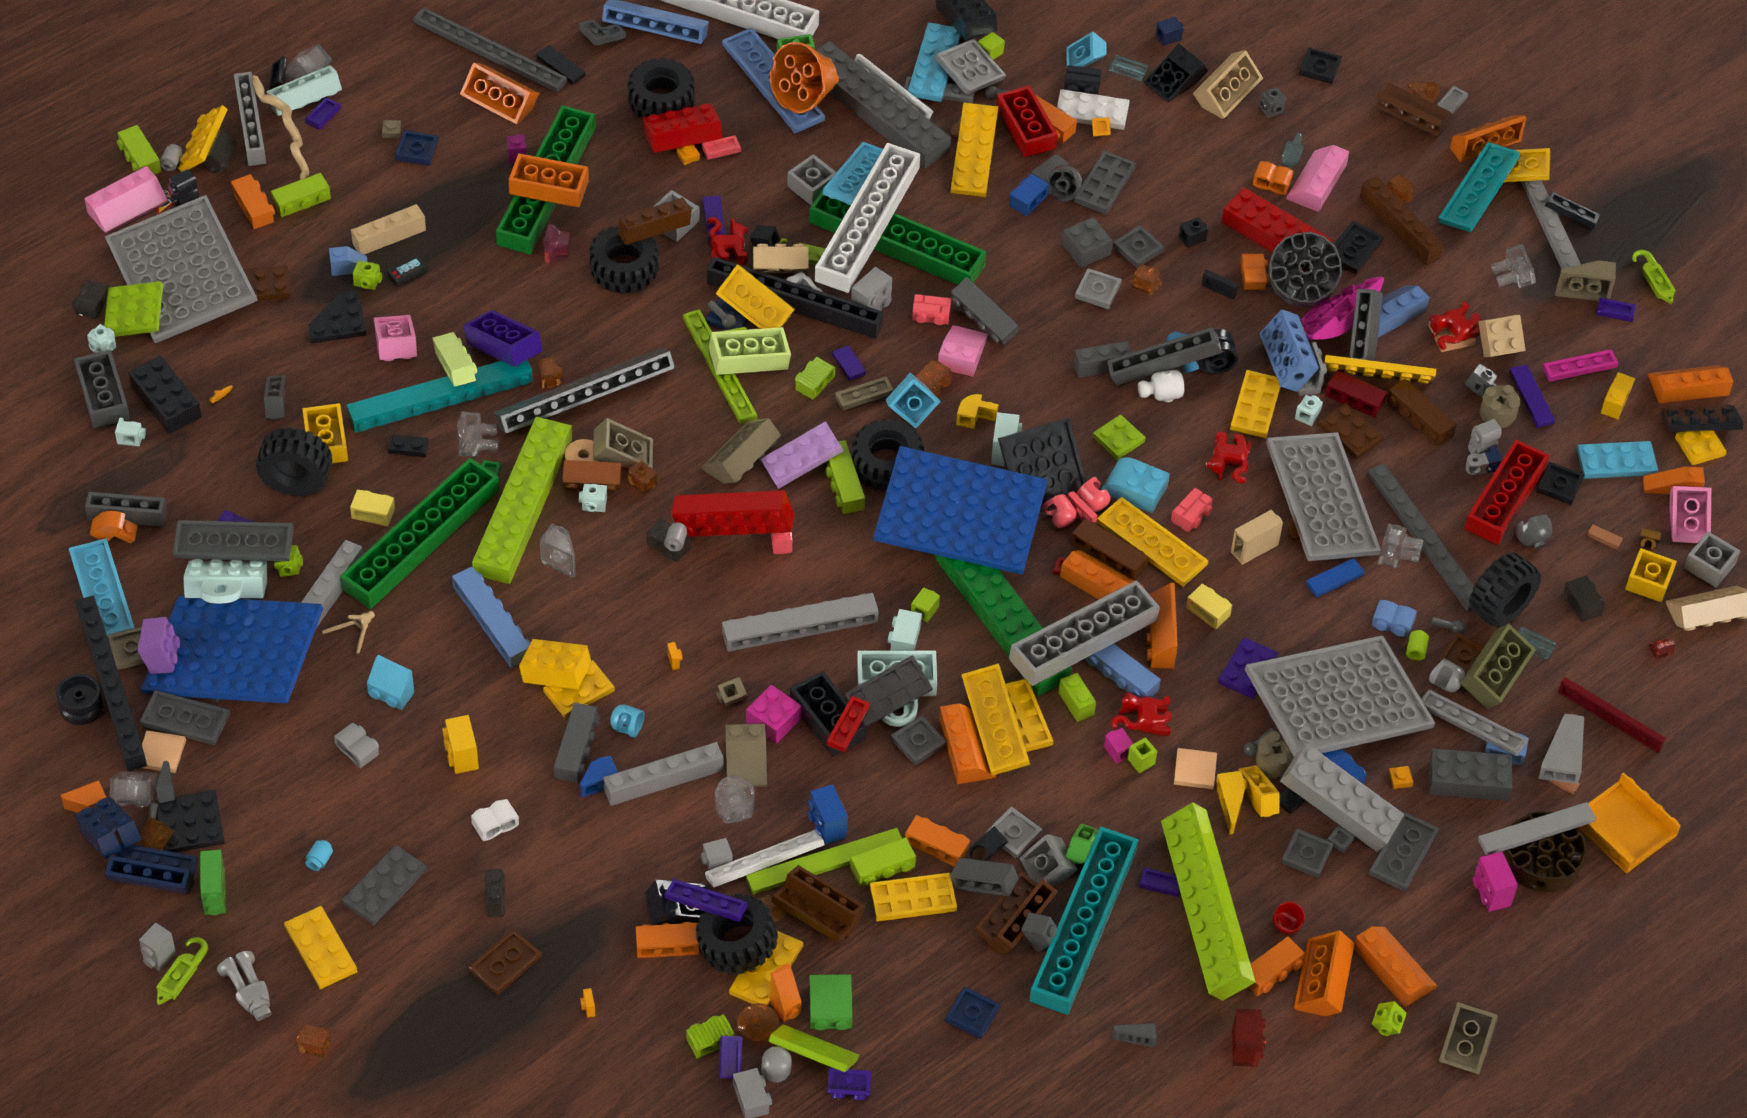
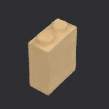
M1270 510L1235 529L1231 553L1242 565L1279 545L1283 525L1280 516Z

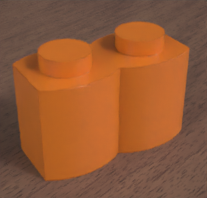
M1260 161L1252 185L1260 189L1286 195L1294 171L1287 167Z
M1242 254L1240 266L1243 290H1265L1266 284H1269V273H1266L1268 261L1264 259V254Z

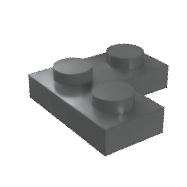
M594 19L578 24V29L595 46L626 38V31L617 24L601 27Z

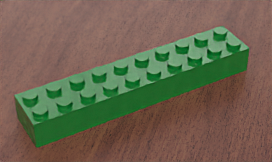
M562 105L535 157L577 165L596 129L595 114ZM515 195L496 230L497 245L531 255L557 203Z
M822 190L810 207L809 223L835 233L851 205L823 195ZM896 213L891 217L873 249L956 285H959L966 277L974 283L986 265L987 251Z
M469 458L340 575L342 590L371 610L499 492V477Z
M936 555L937 562L1008 657L1012 644L1043 629L999 569ZM1072 666L1031 686L1032 690L1037 696H1040L1058 687L1060 679L1071 675Z

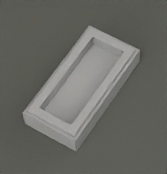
M1453 86L1437 105L1450 111L1453 115L1467 99L1468 93Z

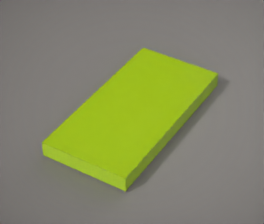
M784 1024L775 1030L769 1038L770 1043L842 1072H846L851 1068L859 1057V1054Z

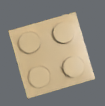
M1520 315L1478 321L1484 357L1526 351Z

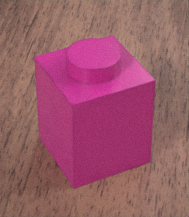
M1123 728L1110 731L1105 735V749L1116 764L1128 759L1129 747L1133 745V742Z

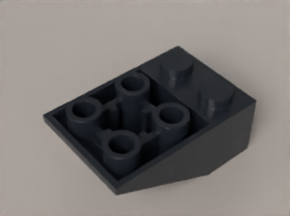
M1178 44L1144 83L1167 102H1170L1197 84L1208 70L1202 61Z
M655 880L645 892L652 925H662L664 923L682 924L684 922L699 923V917L702 913L705 914L703 910L665 899V893L672 881ZM689 883L710 890V886L707 884Z

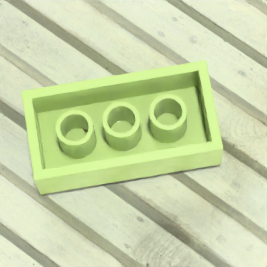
M783 327L711 332L709 350L716 375L788 370L791 353Z

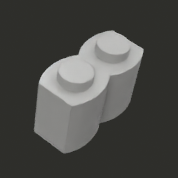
M1495 419L1473 427L1468 445V450L1471 454L1489 452L1490 447L1497 446L1498 448V439H1500L1502 431Z
M351 723L334 736L336 746L360 769L379 755L378 742L374 738H369L360 725L357 726Z

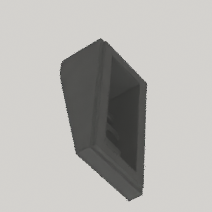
M163 761L156 786L160 803L175 799L168 761Z
M1155 1024L1114 1025L1112 1039L1155 1047L1157 1039Z

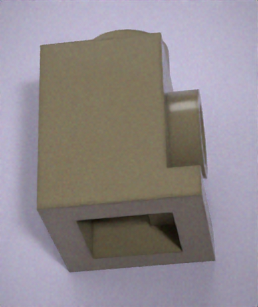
M740 677L718 685L719 691L716 692L719 703L724 702L725 707L747 699V693ZM728 692H734L735 694L731 697L727 696Z

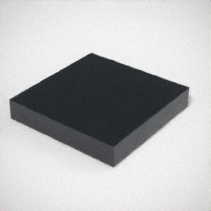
M1308 48L1299 75L1332 84L1342 56Z
M1549 462L1536 493L1572 505L1585 474Z

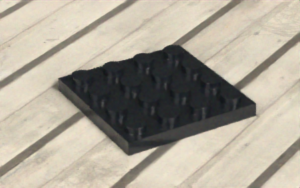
M1069 417L998 438L1006 470L1048 479L1042 504L1060 494H1064L1066 497L1072 491L1077 494L1080 487L1087 482Z

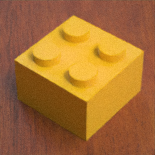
M1640 548L1625 590L1662 603L1677 561Z
M469 715L445 719L446 728H442L445 750L448 752L449 766L454 767L455 774L479 769L477 746Z

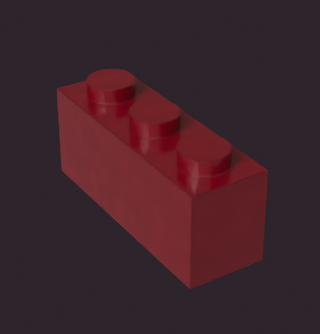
M1336 370L1327 385L1325 396L1342 404L1347 403L1351 408L1376 418L1385 404L1387 391Z

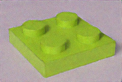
M1119 415L1093 432V438L1116 460H1119L1143 444L1146 439L1122 415Z

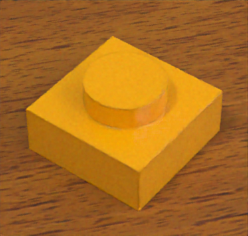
M1110 117L1092 118L1093 137L1111 135Z
M694 145L676 149V153L684 165L700 159V154Z
M675 642L667 643V655L672 670L680 669V661L683 660L681 649H677Z
M1409 766L1389 768L1388 773L1393 789L1413 786Z
M583 989V998H580L581 1009L586 1010L587 1018L595 1017L592 989Z

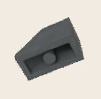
M1029 913L1021 930L1034 950L1040 952L1050 945L1056 935L1057 926L1049 916Z

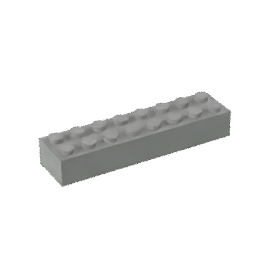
M1136 580L1012 644L1009 660L1029 684L1033 686L1156 622L1160 606Z

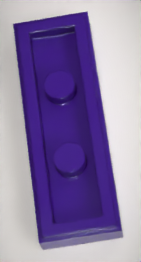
M703 197L708 241H710L708 233L715 226V224L707 223V219L710 217H715L721 221V230L716 235H726L721 197Z

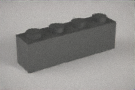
M966 277L951 291L952 302L957 307L961 306L965 310L964 313L970 319L974 318L982 331H987L991 334L990 337L995 343H1000L1004 346L1019 332L1018 324L969 278Z
M1357 289L1349 358L1375 361L1383 293L1375 289Z
M89 492L85 505L88 521H92L102 512L118 511L125 514L126 520L136 525L164 527L168 512L165 498Z
M574 703L554 765V778L578 783L580 775H584V761L589 758V745L595 739L594 729L600 723L597 707Z

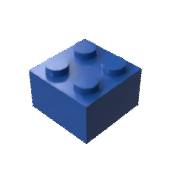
M834 785L810 791V800H808L810 811H808V817L811 823L814 822L816 826L815 831L823 838L824 845L847 838L848 815Z

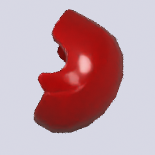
M1291 901L1280 904L1273 914V925L1283 934L1291 935L1297 933L1305 921L1303 908Z

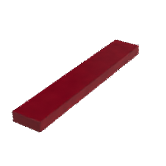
M1563 678L1558 693L1655 752L1659 753L1666 739L1664 736L1568 678Z

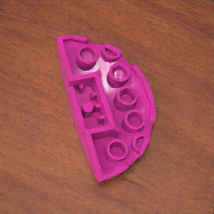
M1375 277L1367 279L1364 283L1357 286L1352 284L1341 289V294L1329 297L1326 301L1314 306L1301 319L1307 338L1328 339L1351 330L1354 322L1357 289H1375L1380 292L1384 278Z

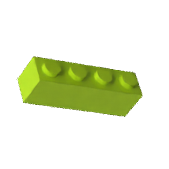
M846 440L838 441L843 452L824 462L827 465V477L832 480L830 482L831 490L833 493L836 492V505L841 508L842 514L865 510V496Z

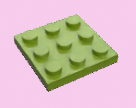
M157 281L108 288L104 327L110 328L114 332L115 337L158 332L163 293L162 282Z

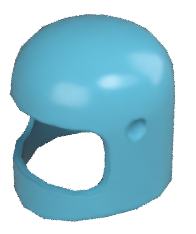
M625 704L618 705L611 714V727L617 732L625 733L635 738L643 725L644 711Z

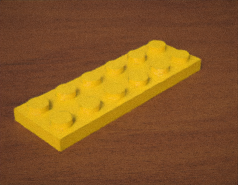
M963 103L951 193L986 197L998 106Z
M1325 355L1323 359L1328 372L1342 370L1350 375H1355V372L1363 373V376L1366 377L1381 375L1383 379L1398 377L1400 381L1406 379L1409 382L1410 379L1418 380V383L1429 384L1436 376V369L1330 355Z
M1123 497L1119 498L1097 518V524L1120 540L1126 541L1135 549L1143 551L1148 556V561L1182 587L1208 565L1209 560Z
M999 663L961 674L992 776L1030 765Z

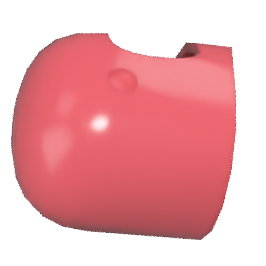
M1096 477L1084 483L1078 490L1077 495L1094 512H1099L1108 506L1110 494L1107 490H1098L1101 482Z
M1064 494L1049 499L1041 507L1046 515L1053 517L1051 522L1057 528L1070 526L1077 516L1074 506ZM1051 504L1057 507L1055 510L1046 511Z

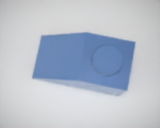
M348 246L329 248L332 276L353 274L358 260L367 262V256Z

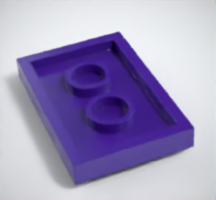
M1243 637L1221 674L1218 683L1254 699L1257 691L1245 671L1246 665L1278 658L1279 653Z

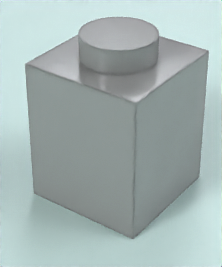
M727 838L703 844V852L700 853L703 864H707L709 870L732 862L733 854Z

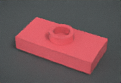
M736 135L702 143V149L707 160L741 152V146Z
M1074 491L1070 492L1068 499L1076 510V518L1081 521L1086 518L1096 523L1097 514Z

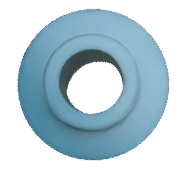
M325 840L316 841L306 856V866L314 871L324 868L333 853L331 844Z

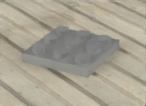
M975 39L936 54L934 58L966 95L1002 81L1006 76Z

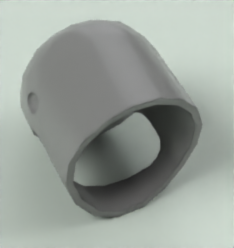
M1444 658L1431 672L1429 682L1445 691L1456 692L1462 686L1460 682L1464 678L1465 672L1461 667Z
M779 1046L767 1049L762 1057L761 1072L763 1076L772 1082L786 1080L790 1075L792 1067L790 1053L785 1048Z

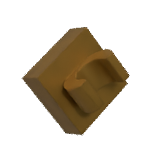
M1643 528L1640 534V538H1643L1641 547H1644L1646 541H1650L1652 543L1651 550H1653L1656 542L1660 540L1661 533Z

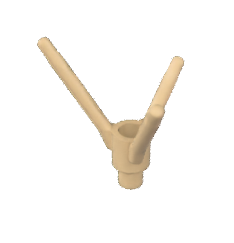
M369 611L361 615H348L349 619L354 620L325 629L322 633L326 634L355 624L358 628H361L356 653L359 654L366 629L371 619L375 617V614Z

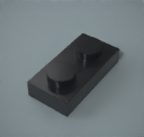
M391 434L388 454L426 457L429 439Z

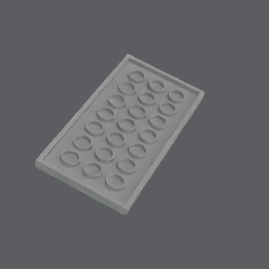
M1338 432L1267 438L1266 444L1307 560L1316 561L1379 555L1381 549Z

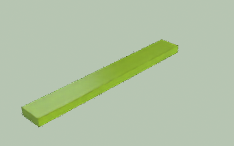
M700 309L683 314L685 324L740 425L747 421L756 420L757 413L735 373L716 375L709 350L712 331Z
M898 828L891 829L746 875V880L754 895L783 886L787 874L798 865L814 875H818L850 865V857L900 840L902 837Z

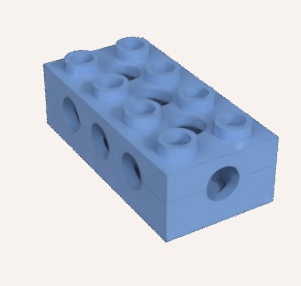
M1281 309L1259 334L1280 386L1298 392L1320 367L1299 316Z

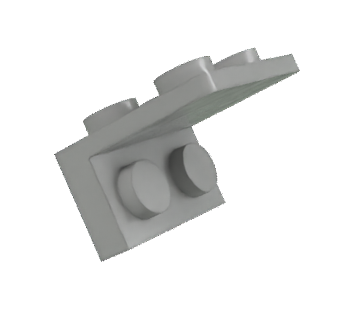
M1316 342L1312 343L1311 348L1320 368L1299 389V396L1320 393L1321 387L1324 385V374H1326L1327 368L1326 364L1322 362V352L1320 348L1318 349Z

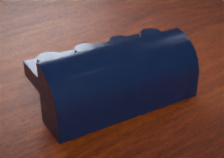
M119 843L121 851L109 858L105 871L107 880L189 894L194 886V875L199 861L198 856L130 845L125 848L122 843Z

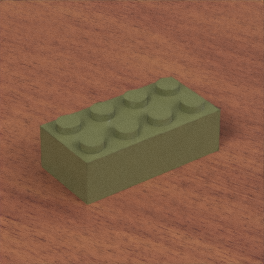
M1508 623L1495 630L1460 684L1482 705L1490 709L1502 702L1536 649Z

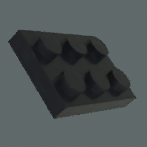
M1352 221L1334 244L1341 258L1342 267L1358 274L1383 242L1384 236Z

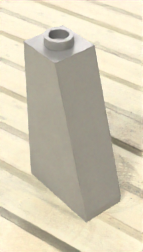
M1564 714L1543 760L1538 779L1578 784L1582 769L1584 716Z

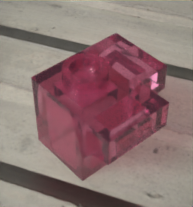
M547 225L546 237L543 238L545 263H552L558 257L568 258L570 232L560 231L555 225Z

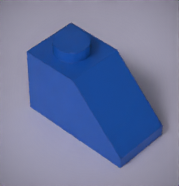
M611 756L600 757L591 762L580 783L582 798L603 791V777L618 773Z

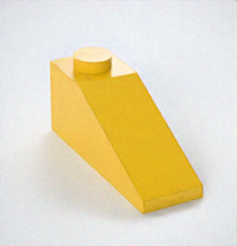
M1617 373L1604 400L1601 414L1619 419L1636 378Z
M1257 765L1239 768L1242 777L1247 780L1248 788L1246 791L1252 806L1260 817H1270L1274 814H1279V791Z
M1241 771L1218 774L1216 780V788L1229 835L1234 833L1244 792L1248 788L1247 780L1242 777Z

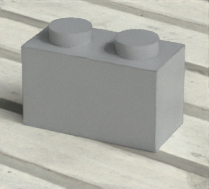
M156 922L139 939L143 962L149 968L154 967L161 971L176 955L172 933Z
M758 1068L733 1074V1086L744 1118H755L769 1114V1105H772L770 1093L765 1092V1078L759 1074Z

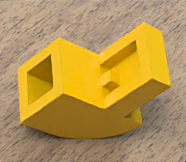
M980 394L967 396L960 403L956 425L974 429L977 418L996 422L999 404L982 401V395Z

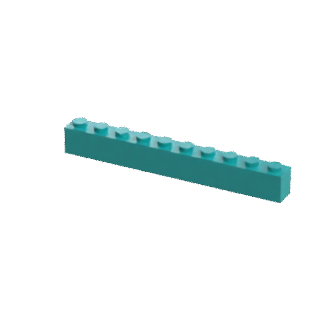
M528 360L514 367L499 361L478 367L477 373H475L476 381L454 387L450 378L446 376L347 404L348 417L355 433L394 421H400L468 400H474L475 398L527 385L533 382V373Z

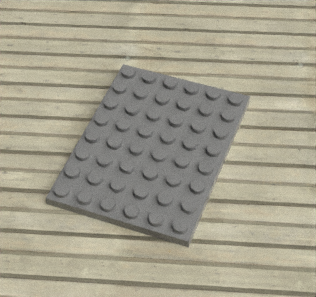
M206 195L105 236L127 285L161 281L163 284L159 331L150 332L155 344L258 301Z
M1383 635L1251 663L1245 667L1248 677L1294 757L1307 743L1320 753L1431 729L1435 725L1433 718Z

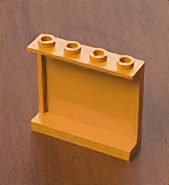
M1623 772L1618 782L1588 803L1596 817L1595 822L1577 828L1627 874L1674 839L1681 825L1660 804H1657L1646 791L1642 790L1631 777H1628Z

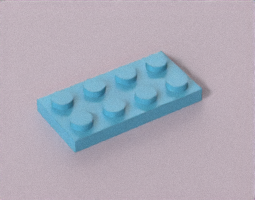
M1651 441L1581 444L1577 446L1582 474H1585L1584 479L1645 476L1658 473Z

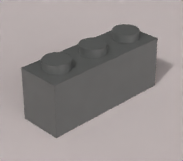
M1128 341L1078 349L1074 353L1073 365L1078 378L1110 373L1107 360L1132 353Z
M960 858L950 874L956 889L1009 896L1019 879L1012 864Z

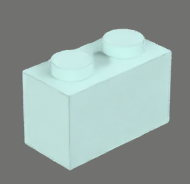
M899 609L898 616L893 617L892 627H894L893 632L890 631L888 636V643H891L890 651L915 650L921 628L922 613Z

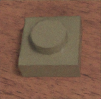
M383 120L382 138H400L401 120Z

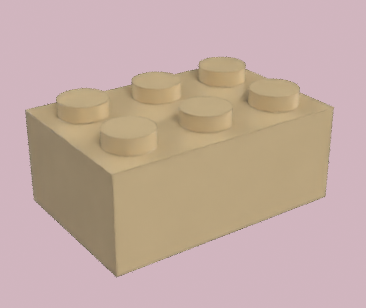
M757 244V247H753V270L763 273L794 274L802 271L804 274H808V247H804V244H794V247H786V244H775V247H768V244Z

